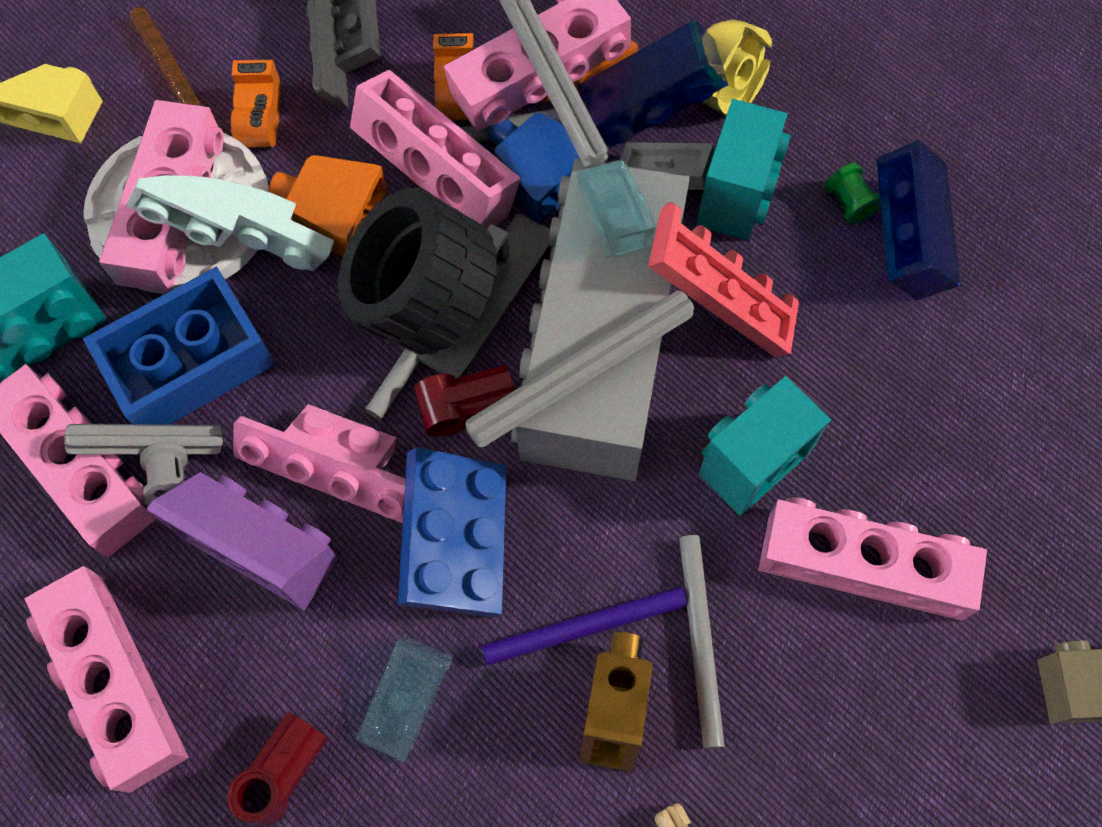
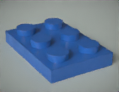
M415 447L407 452L398 605L485 617H495L502 614L506 465Z

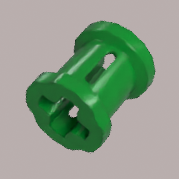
M856 163L841 167L824 184L827 193L835 195L844 208V219L849 225H855L868 219L884 204L881 195L872 192L862 177L863 168L860 164Z

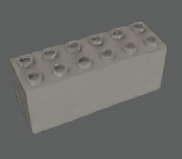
M574 158L571 176H562L560 182L558 205H561L559 218L553 217L549 233V246H552L550 260H543L540 273L539 289H542L540 304L534 303L530 318L529 332L533 333L531 349L524 348L520 363L519 378L523 379L522 386L669 296L671 283L649 268L648 264L659 214L667 203L673 202L681 208L680 223L682 224L689 176L609 163L597 164L593 168H588L583 165L581 159ZM662 336L512 429L511 442L518 443L519 460L636 481Z

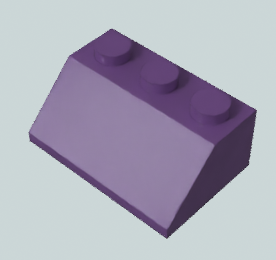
M200 472L150 503L146 510L179 538L303 611L306 610L338 560L337 556L328 546L331 539L326 534L307 523L304 524L301 530L285 521L289 515L284 510L265 499H262L260 504L257 505L244 498L247 491L238 483L223 475L215 481Z

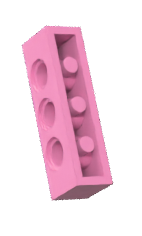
M564 0L538 14L572 82L577 81L588 70L604 61L618 58L626 49L631 47V18L617 0ZM514 28L444 66L450 93L476 132L489 125L501 123L512 112L529 103H537L547 95Z
M387 70L356 86L350 128L420 188L485 227V230L491 224L497 225L509 217L521 180L516 173L392 71Z
M155 100L99 260L100 265L116 285L168 293L172 291L176 277L182 275L186 260L184 251L189 239L185 232L167 224L149 222L139 216L136 210L127 207L126 203L139 178L164 175L211 178L210 170L215 155L218 156L222 151L224 136L209 107Z
M25 364L0 383V434L88 545L109 558L157 519L146 510L148 506L145 504L144 486L134 476L127 480L122 476L117 468L124 464L118 454H77L71 462L64 464L65 458L68 456L64 447L66 426L69 424L92 423L76 406L70 411L61 400L67 397L68 394L49 373L40 378ZM49 416L45 425L37 429L40 421ZM107 484L104 494L98 499L92 500L94 491L99 486Z
M790 497L785 499V501L778 499L769 513L758 571L963 621L980 610L987 549L971 546L968 539L958 535L943 534L934 537L918 533V528L908 523L889 522L884 525L867 521V516L857 511L837 510L834 513L817 509L816 504L810 500ZM818 533L826 537L830 543L831 552L823 553L815 550L809 542L808 535ZM867 545L876 549L881 556V565L876 566L868 563L861 554V546ZM913 558H921L930 565L932 578H925L915 570Z
M82 566L24 598L32 615L27 618L28 628L35 640L40 645H45L52 659V662L47 664L49 675L58 689L66 691L73 706L68 711L70 722L81 738L88 739L95 755L90 759V766L96 779L103 787L107 788L109 786L110 790L131 793L189 758L103 577ZM88 624V634L85 640L74 647L73 636L76 630L82 625ZM108 668L110 672L109 682L101 692L95 694L93 688L94 680L102 670ZM129 714L132 719L131 731L125 739L118 742L115 737L116 724L122 717Z

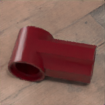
M507 365L459 378L452 374L432 375L419 381L414 387L425 432L431 437L448 436L463 430L469 418L515 391Z
M287 712L248 770L240 773L232 781L227 798L230 811L238 819L257 827L276 823L285 814L289 797L328 738L305 721ZM268 784L271 790L269 804L258 813H250L247 807V797L250 791L257 785Z

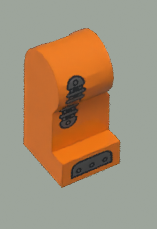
M473 33L434 34L435 108L450 120H468V118L450 93L444 66L475 49Z
M233 60L231 76L235 85L233 96L234 109L231 114L232 138L237 139L247 148L274 147L277 139L283 85L274 61Z

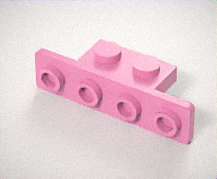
M309 404L284 432L240 416L234 422L233 455L236 459L403 523L405 478L383 470L395 453L397 437Z

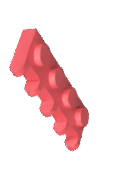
M673 202L667 203L659 214L648 267L773 357L790 355L799 305L798 299L789 293L779 299L771 293L773 280L764 273L757 275L754 279L741 270L743 257L735 250H730L724 256L710 246L711 232L707 228L699 225L693 231H690L680 223L681 208Z

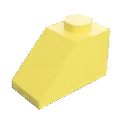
M44 64L0 83V122L81 143L103 101L91 83V79L81 70L73 67L64 69Z

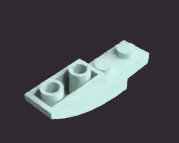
M174 175L139 178L126 203L127 207L136 210L143 219L155 224L170 225L185 232V235L190 240L198 244L214 245L220 248L231 234L238 237V240L243 245L256 250L264 249L282 257L287 265L300 270L308 269L313 272L329 257L334 240L291 220L296 203L261 189L222 179Z

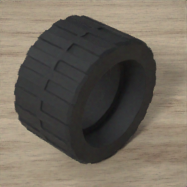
M407 187L400 189L399 192L389 194L384 200L377 203L368 215L361 220L357 230L347 244L338 276L339 304L342 306L343 314L347 319L351 320V323L415 354H436L444 348L451 347L460 337L465 336L484 311L483 308L491 296L493 282L496 278V247L493 244L492 235L489 231L485 230L484 226L422 188L416 187L413 189Z

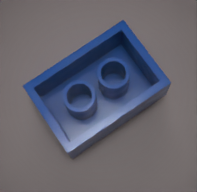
M217 266L83 338L120 409L131 424L170 425L276 365Z

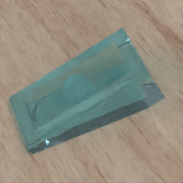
M624 159L577 171V178L606 258L653 246L656 225Z
M410 637L397 640L356 740L401 762H405L453 657Z

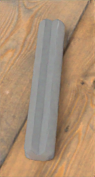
M69 424L66 426L64 434V447L68 454H141L148 446L161 442L179 444L185 448L187 454H218L221 452L223 445L222 430L217 425Z

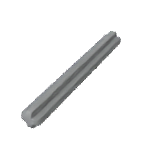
M500 0L583 165L593 168L597 164H603L608 158L607 147L531 1Z
M675 291L469 418L465 423L468 434L479 447H485L690 319L694 310L691 300L688 299L683 291Z

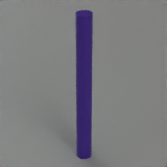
M680 586L481 646L488 666L687 606L684 591Z

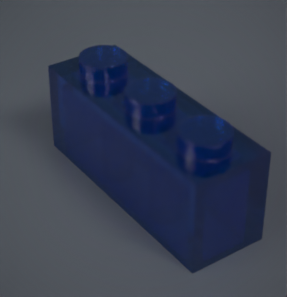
M694 19L579 84L578 88L581 99L600 136L608 146L613 147L617 144L628 142L634 135L655 124L669 120L672 115L694 103L709 99L713 93L728 86V81L715 39Z
M919 140L876 158L888 282L916 300L961 286L946 162Z

